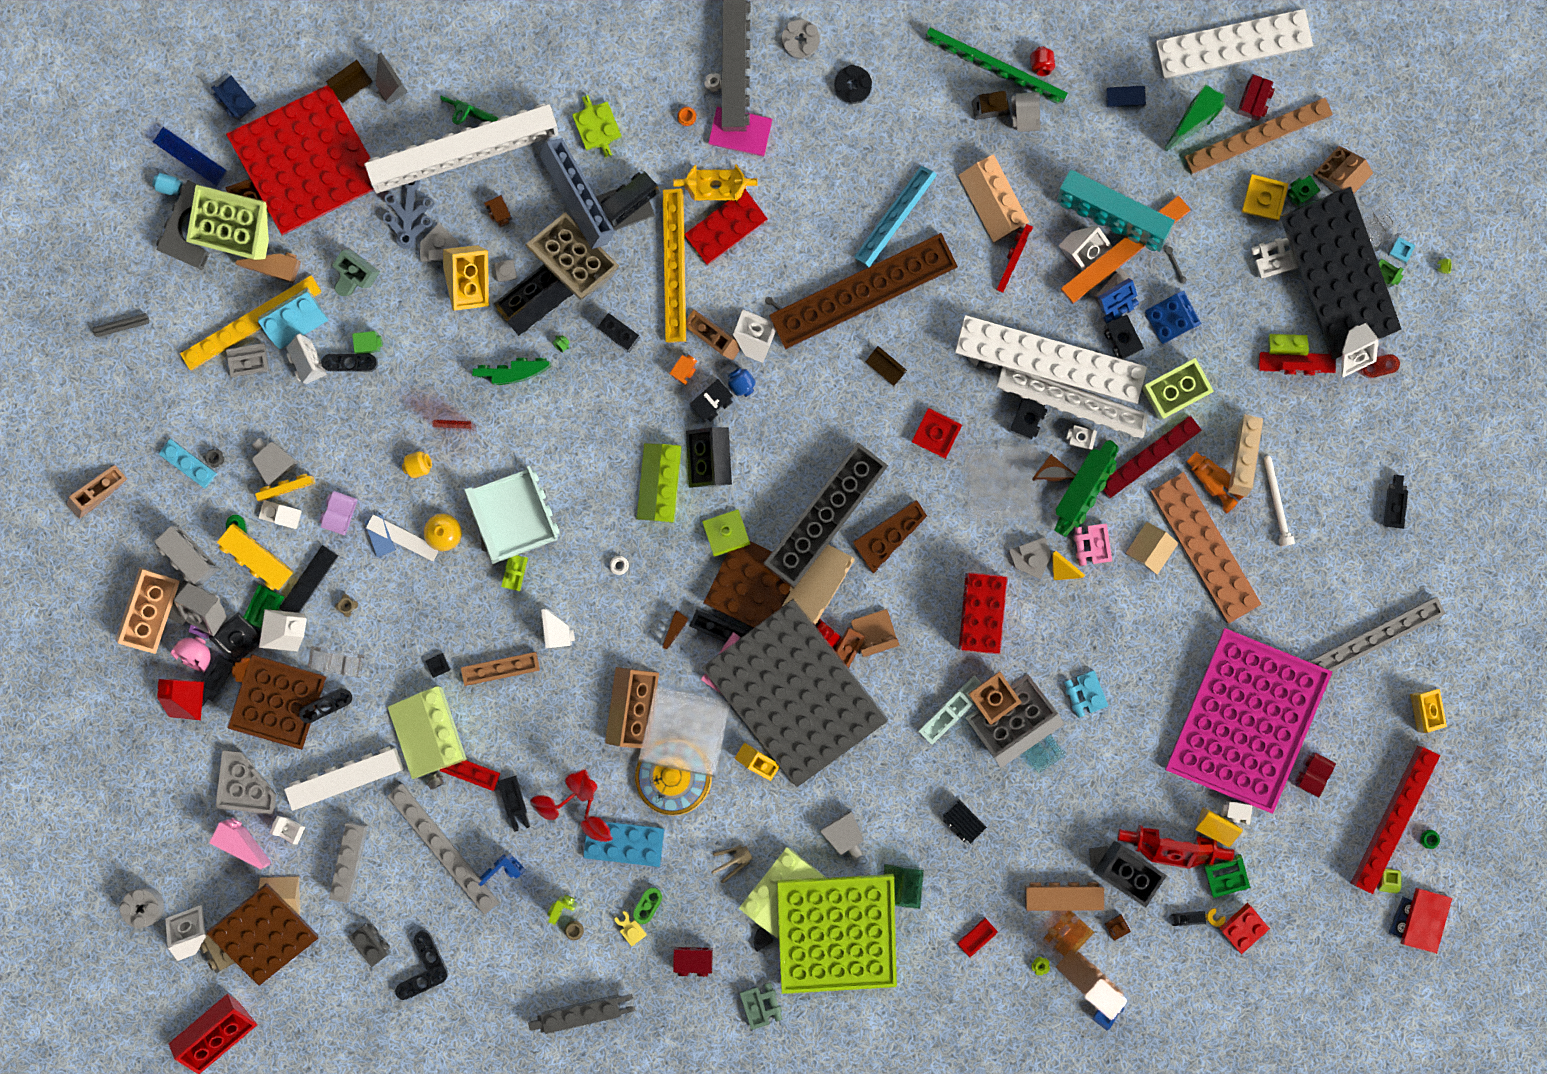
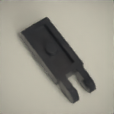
M517 775L498 780L507 816L510 818L514 832L519 831V825L515 816L520 814L525 828H529L530 823Z

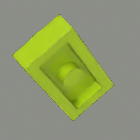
M1269 334L1268 336L1269 354L1308 355L1309 353L1308 335Z

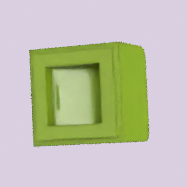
M1385 869L1380 879L1379 891L1397 894L1401 890V871Z

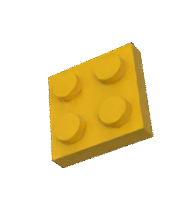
M1251 174L1241 212L1279 221L1289 183Z

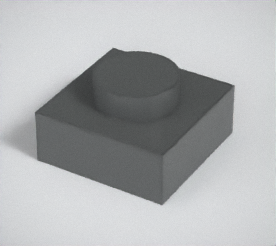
M1108 846L1089 848L1091 868L1097 867L1109 849Z

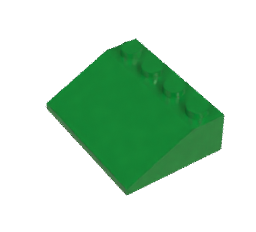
M1205 84L1191 101L1164 150L1169 151L1202 129L1206 124L1209 125L1222 111L1225 102H1223L1225 95Z

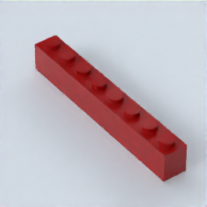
M1422 746L1416 747L1350 884L1371 894L1374 893L1441 755Z

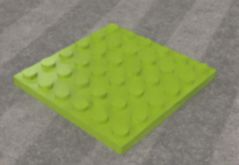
M893 874L777 880L782 994L897 987Z

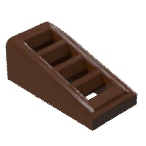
M678 610L673 615L662 648L665 650L670 647L689 621V618Z

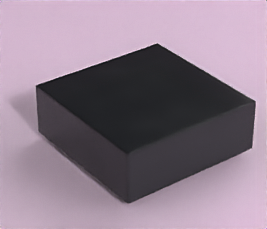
M444 653L425 661L433 678L451 670Z

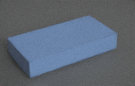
M383 515L377 517L383 519L387 538L367 529L377 557L396 551ZM370 519L364 521L366 527H367V525H368Z

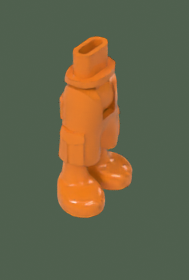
M1196 451L1186 461L1192 467L1190 470L1194 471L1196 477L1203 483L1204 488L1212 496L1217 495L1223 503L1222 509L1226 514L1244 497L1233 494L1237 499L1235 500L1223 490V486L1227 489L1229 488L1231 474L1226 469L1220 468L1212 460L1206 458L1205 455L1202 457Z

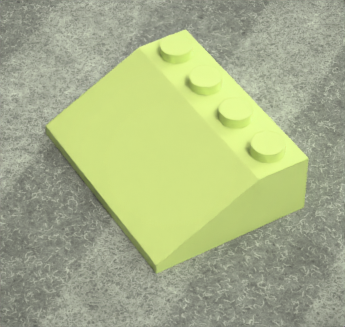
M196 185L186 242L254 260L265 259L269 242L266 202Z
M434 687L388 706L412 779L467 760L442 687Z
M787 847L739 909L779 939L777 880L826 877L795 851Z

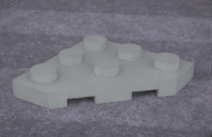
M222 750L216 808L275 814L277 794L243 752Z

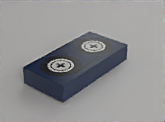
M1402 896L1389 933L1402 938L1412 900Z

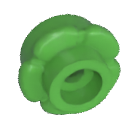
M556 335L552 341L554 347L561 353L569 350V340L563 335L560 337Z

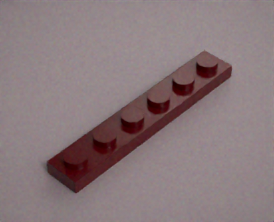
M1191 415L1114 471L1112 475H1109L1106 480V486L1103 489L1104 493L1109 499L1201 432L1202 429Z

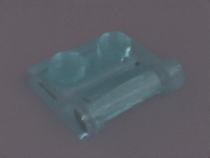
M1051 734L1045 737V740L1054 751V756L1050 757L1040 741L1024 752L1038 774L1066 755L1064 749L1061 750Z

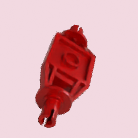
M1139 825L1136 832L1122 829L1118 831L1117 841L1134 843L1135 851H1140L1154 863L1190 869L1205 862L1212 865L1215 858L1232 861L1234 858V849L1217 847V840L1196 837L1194 843L1174 841L1171 838L1163 839L1159 836V829L1143 828V825Z

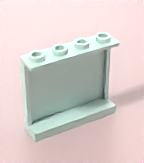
M530 466L527 467V470L481 487L465 489L467 501L492 564L556 541L558 538L557 534L560 533L556 522L552 523L550 516H553L550 506H546L544 503L545 493L542 487L538 488L536 483L539 481L535 470L532 471Z

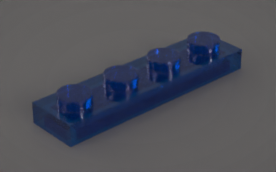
M162 127L153 140L154 144L215 186L219 184L227 172L226 169L165 127Z

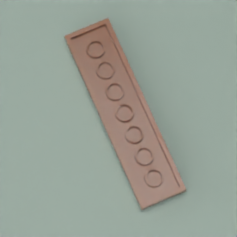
M1182 472L1150 491L1227 624L1262 605L1185 473Z

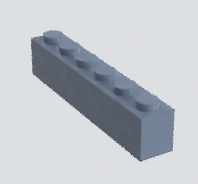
M563 138L547 141L539 156L591 249L607 245L615 231Z

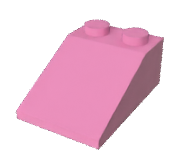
M231 818V820L227 819L219 822L209 842L210 844L259 869L270 865L271 861L246 827L241 825V821Z

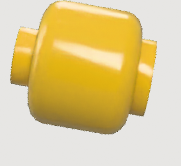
M422 451L406 455L402 464L403 472L413 479L427 475L430 472V468H432L431 458Z

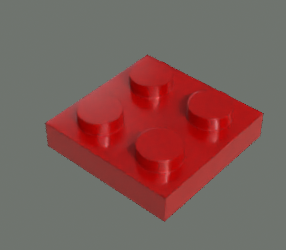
M928 408L911 443L946 459L962 424Z
M1248 902L1219 927L1221 932L1241 955L1270 930Z

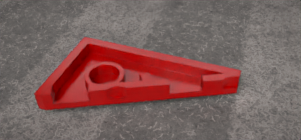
M1026 224L1022 231L1018 230L1014 239L1017 244L1015 248H1010L1006 257L1010 260L996 289L997 291L1004 293L1033 226Z

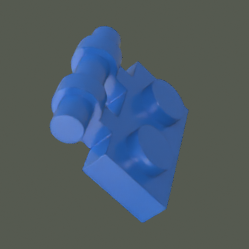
M1127 278L1098 296L1101 310L1106 314L1103 319L1107 324L1120 318L1122 314L1133 311L1134 307L1139 305L1138 300L1135 298L1138 295L1132 279Z

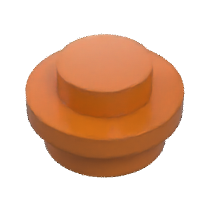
M683 107L677 115L679 123L683 126L693 125L697 118L696 112L691 107Z

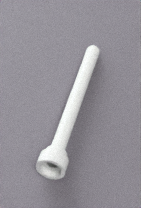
M1265 456L1264 463L1281 535H1279L1280 539H1278L1279 546L1295 544L1294 536H1291V533L1288 532L1272 458Z

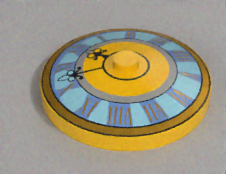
M679 738L660 740L648 747L641 755L635 770L636 788L641 799L652 810L673 816L686 814L696 809L709 793L712 783V770L709 760L704 752L690 741Z

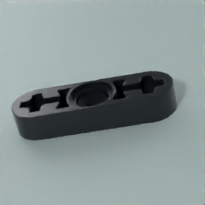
M326 354L322 358L321 364L329 372H372L378 367V360L372 354ZM351 357L355 360V365L352 368H347L345 360ZM358 357H361L360 361H367L370 358L371 361H374V364H371L370 368L365 364H360L361 368H358ZM330 358L333 361H340L342 368H339L340 365L333 364L332 368H330L326 361H329Z
M339 688L302 706L298 712L299 718L304 723H312L349 705L352 701V694L346 688ZM342 692L348 694L345 702L342 700L336 701L337 706H335L334 701L331 699L332 696H334L335 700L340 698V693ZM324 700H328L331 703V707L327 711H323L320 708V704ZM314 705H316L317 710L320 712L318 715L316 711L311 713V718L309 719L303 717L306 709L309 711L315 710Z

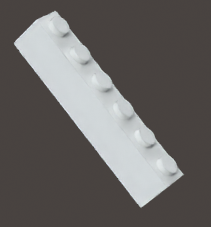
M389 746L379 750L380 754L373 756L372 753L362 756V761L357 763L354 760L343 763L344 767L338 770L335 766L326 769V774L319 776L316 773L307 776L308 781L301 783L300 780L288 783L289 788L284 790L292 811L404 770L397 749L391 750Z

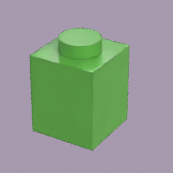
M376 331L352 334L354 353L356 354L380 352V347H383L382 336H379Z

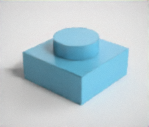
M1397 237L1388 255L1403 263H1407L1416 245Z

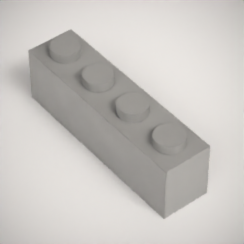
M352 821L346 823L329 899L345 903L352 900L369 825Z

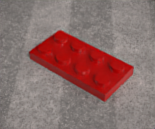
M744 189L738 200H729L684 235L706 265H709L768 221V218L748 191Z

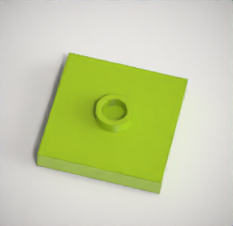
M739 509L702 521L714 557L750 545Z

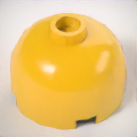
M445 513L430 517L423 530L426 543L432 549L440 552L455 548L462 537L459 521Z

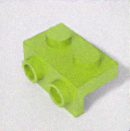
M564 895V897L560 896L556 903L553 902L547 913V916L550 917L548 922L555 925L560 918L563 908L574 911L578 905L577 902H574L575 898Z

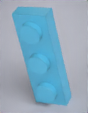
M169 439L159 453L160 456L205 489L217 475L214 470L172 439Z

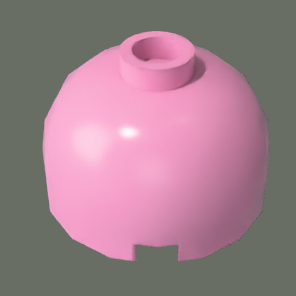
M197 636L195 639L189 637L181 639L170 652L171 656L176 660L180 657L183 661L182 664L199 672L201 670L205 672L211 660L210 650L205 645L206 641Z

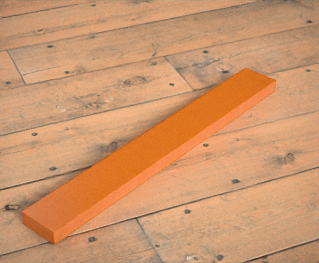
M1178 195L1158 212L1174 219L1175 224L1188 214L1191 209ZM1126 236L1064 285L1061 291L1074 304L1145 248V245L1140 242H1132Z

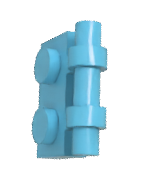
M1095 670L1077 676L1078 685L1073 686L1071 679L1064 682L1066 694L1070 696L1073 704L1071 707L1076 712L1078 718L1085 716L1084 707H1088L1090 713L1108 707ZM1080 690L1085 699L1082 702L1079 701V698L1076 693Z

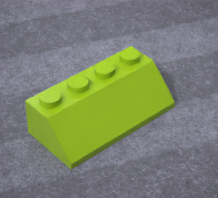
M644 443L637 520L675 523L682 446Z

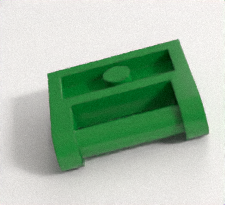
M1241 854L1235 855L1232 861L1223 860L1212 865L1208 863L1203 864L1213 898L1251 888ZM1234 865L1238 866L1237 871L1213 876L1212 871Z

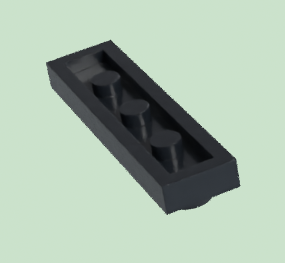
M322 545L279 609L285 612L300 613L339 555Z

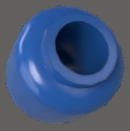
M737 368L728 375V385L736 396L744 395L747 397L754 392L753 387L756 381L747 369Z

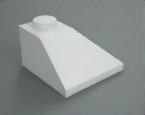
M1097 225L1071 232L1059 245L1065 256L1081 271L1085 270L1113 248Z
M742 310L733 336L745 356L763 363L776 329L772 321Z
M1366 323L1361 326H1355L1348 333L1342 354V378L1376 362L1379 339Z
M265 609L259 648L298 651L304 638L307 618L303 613Z
M543 609L542 619L545 647L553 648L572 645V641H575L574 630H570V626L551 610Z
M202 905L165 918L168 949L177 961L195 955L206 937Z

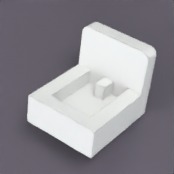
M277 816L272 824L270 834L280 836L288 842L297 845L305 827L290 818Z

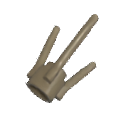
M738 845L734 848L714 852L713 856L732 852L736 853L733 854L734 859L712 870L711 874H715L736 862L740 864L721 880V883H724L744 866L750 864L749 861L753 858L747 846L741 847V845Z

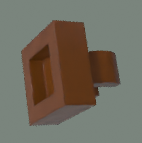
M1122 914L1104 923L1114 941L1131 932Z

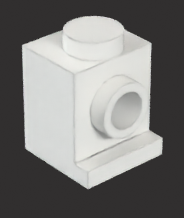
M1074 425L1072 429H1068L1066 440H1069L1068 445L1090 451L1093 449L1097 431ZM1080 433L1085 436L1083 441L1078 439Z
M1226 800V805H1222L1221 816L1229 817V821L1240 823L1242 820V823L1250 825L1253 806Z

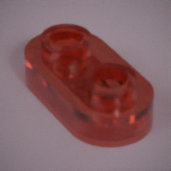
M1388 354L1377 357L1376 362L1370 364L1373 367L1372 372L1367 370L1368 366L1360 370L1366 378L1384 376L1395 373L1400 367V360L1397 356ZM1387 361L1391 362V368L1386 366Z

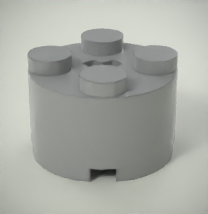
M1039 92L1018 93L1016 96H1012V111H1016V115H1013V130H1017V132L1040 131Z
M141 887L129 892L123 898L119 911L123 920L128 925L141 929L154 924L162 917L164 913V900L156 889ZM141 904H144L143 911L140 909Z

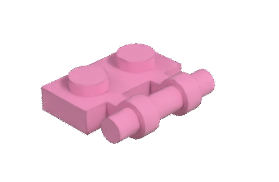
M1107 523L1087 526L1088 534L1083 535L1081 527L1074 528L1075 536H1073V540L1076 542V559L1079 561V566L1087 565L1086 557H1091L1092 564L1112 562ZM1083 540H1089L1090 551L1085 552Z

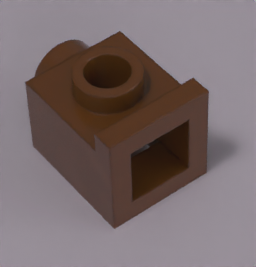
M502 195L484 202L486 208L491 209L488 213L492 222L496 221L499 227L510 223L509 220H512V217Z

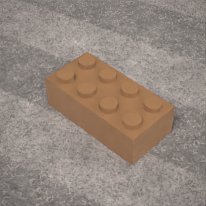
M1070 950L1057 964L1056 968L1109 1018L1113 1019L1127 1001L1122 997L1124 993L1080 952L1075 954Z

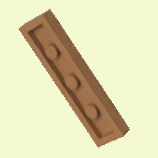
M537 652L461 667L464 686L540 671Z

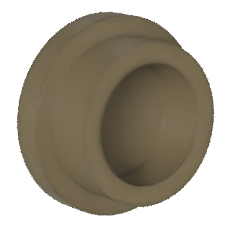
M571 921L566 925L565 935L568 939L578 940L583 936L584 927L580 922Z

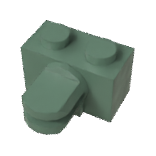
M351 249L342 250L332 265L341 272L340 278L334 287L336 293L340 296L352 295L357 286L370 288L380 274L379 270Z

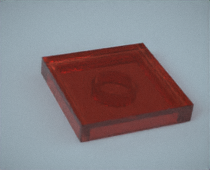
M433 420V428L437 430L476 432V424L471 421Z

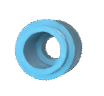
M159 173L158 176L155 175L152 183L155 191L171 196H179L183 181L179 180V178Z

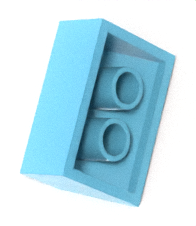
M309 288L304 289L258 317L259 324L279 350L290 344L296 335H305L329 320Z

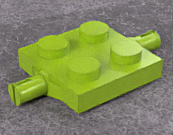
M586 95V99L583 96L581 99L585 108L580 112L572 114L585 150L602 148L605 158H608V155L611 157L613 154L609 144L622 138L609 103L607 101L598 105H592L589 95Z

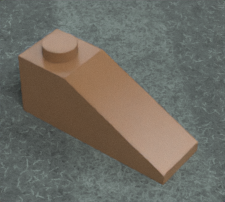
M286 252L285 255H267L265 259L254 260L248 258L237 260L236 265L294 283L301 261L296 259V255Z
M693 310L686 320V328L721 355L733 360L741 348L734 336L698 311Z
M114 465L69 496L67 506L80 519L103 502L127 478Z

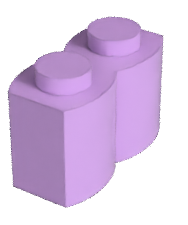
M335 491L329 494L326 500L327 510L322 513L319 521L321 528L346 535L358 499Z

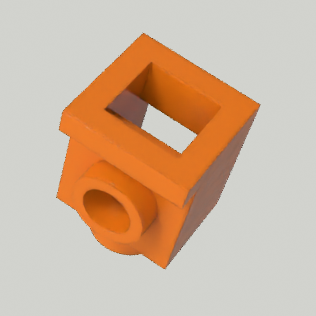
M682 355L669 373L670 376L686 386L688 384L686 378L690 379L696 371L694 367L697 360L690 355H687V357Z

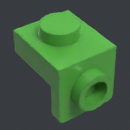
M1380 259L1378 264L1386 286L1390 288L1395 284L1398 285L1403 278L1402 272L1404 269L1401 267L1397 268L1384 259Z

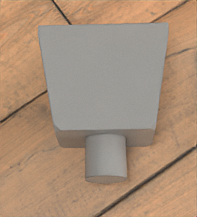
M260 438L252 444V447L258 452L252 458V461L269 486H273L299 463L297 459L276 442L272 441L266 445Z
M852 811L820 829L824 837L840 855L848 851L853 860L863 855L858 844L864 840Z

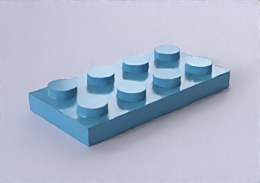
M604 821L613 838L611 841H596L586 835L584 858L660 867L665 828Z

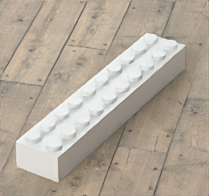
M550 104L537 105L534 107L535 109L530 111L521 110L511 117L508 115L502 116L496 122H483L479 125L480 127L474 129L472 127L464 128L461 130V133L455 135L449 133L436 141L435 139H430L420 146L411 145L406 147L405 151H392L383 158L373 157L368 160L369 162L365 163L371 184L377 194L558 136L557 124Z

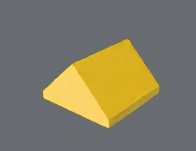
M1440 689L1410 694L1417 732L1429 733L1447 727Z
M1204 807L1200 812L1195 830L1229 848L1243 832V829L1237 824Z

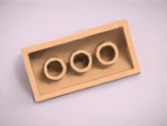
M994 154L977 162L958 175L993 243L1016 232L1029 223Z
M139 567L115 641L122 645L156 654L180 580Z

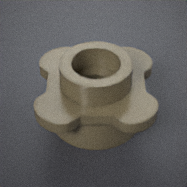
M344 594L342 599L335 604V609L342 612L345 617H350L351 612L358 608V602L350 599L348 594Z

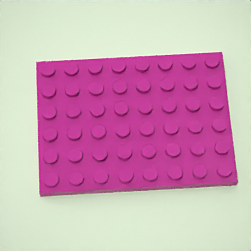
M1223 628L1165 770L1273 814L1333 672Z

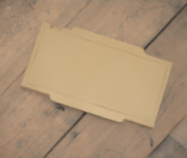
M827 545L796 587L789 589L790 594L782 606L794 598L813 624L816 625L855 559Z

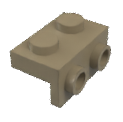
M206 934L199 949L203 954H206L209 968L217 973L234 964L235 962Z

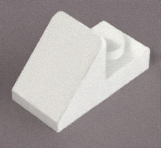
M264 500L259 519L297 529L302 511Z

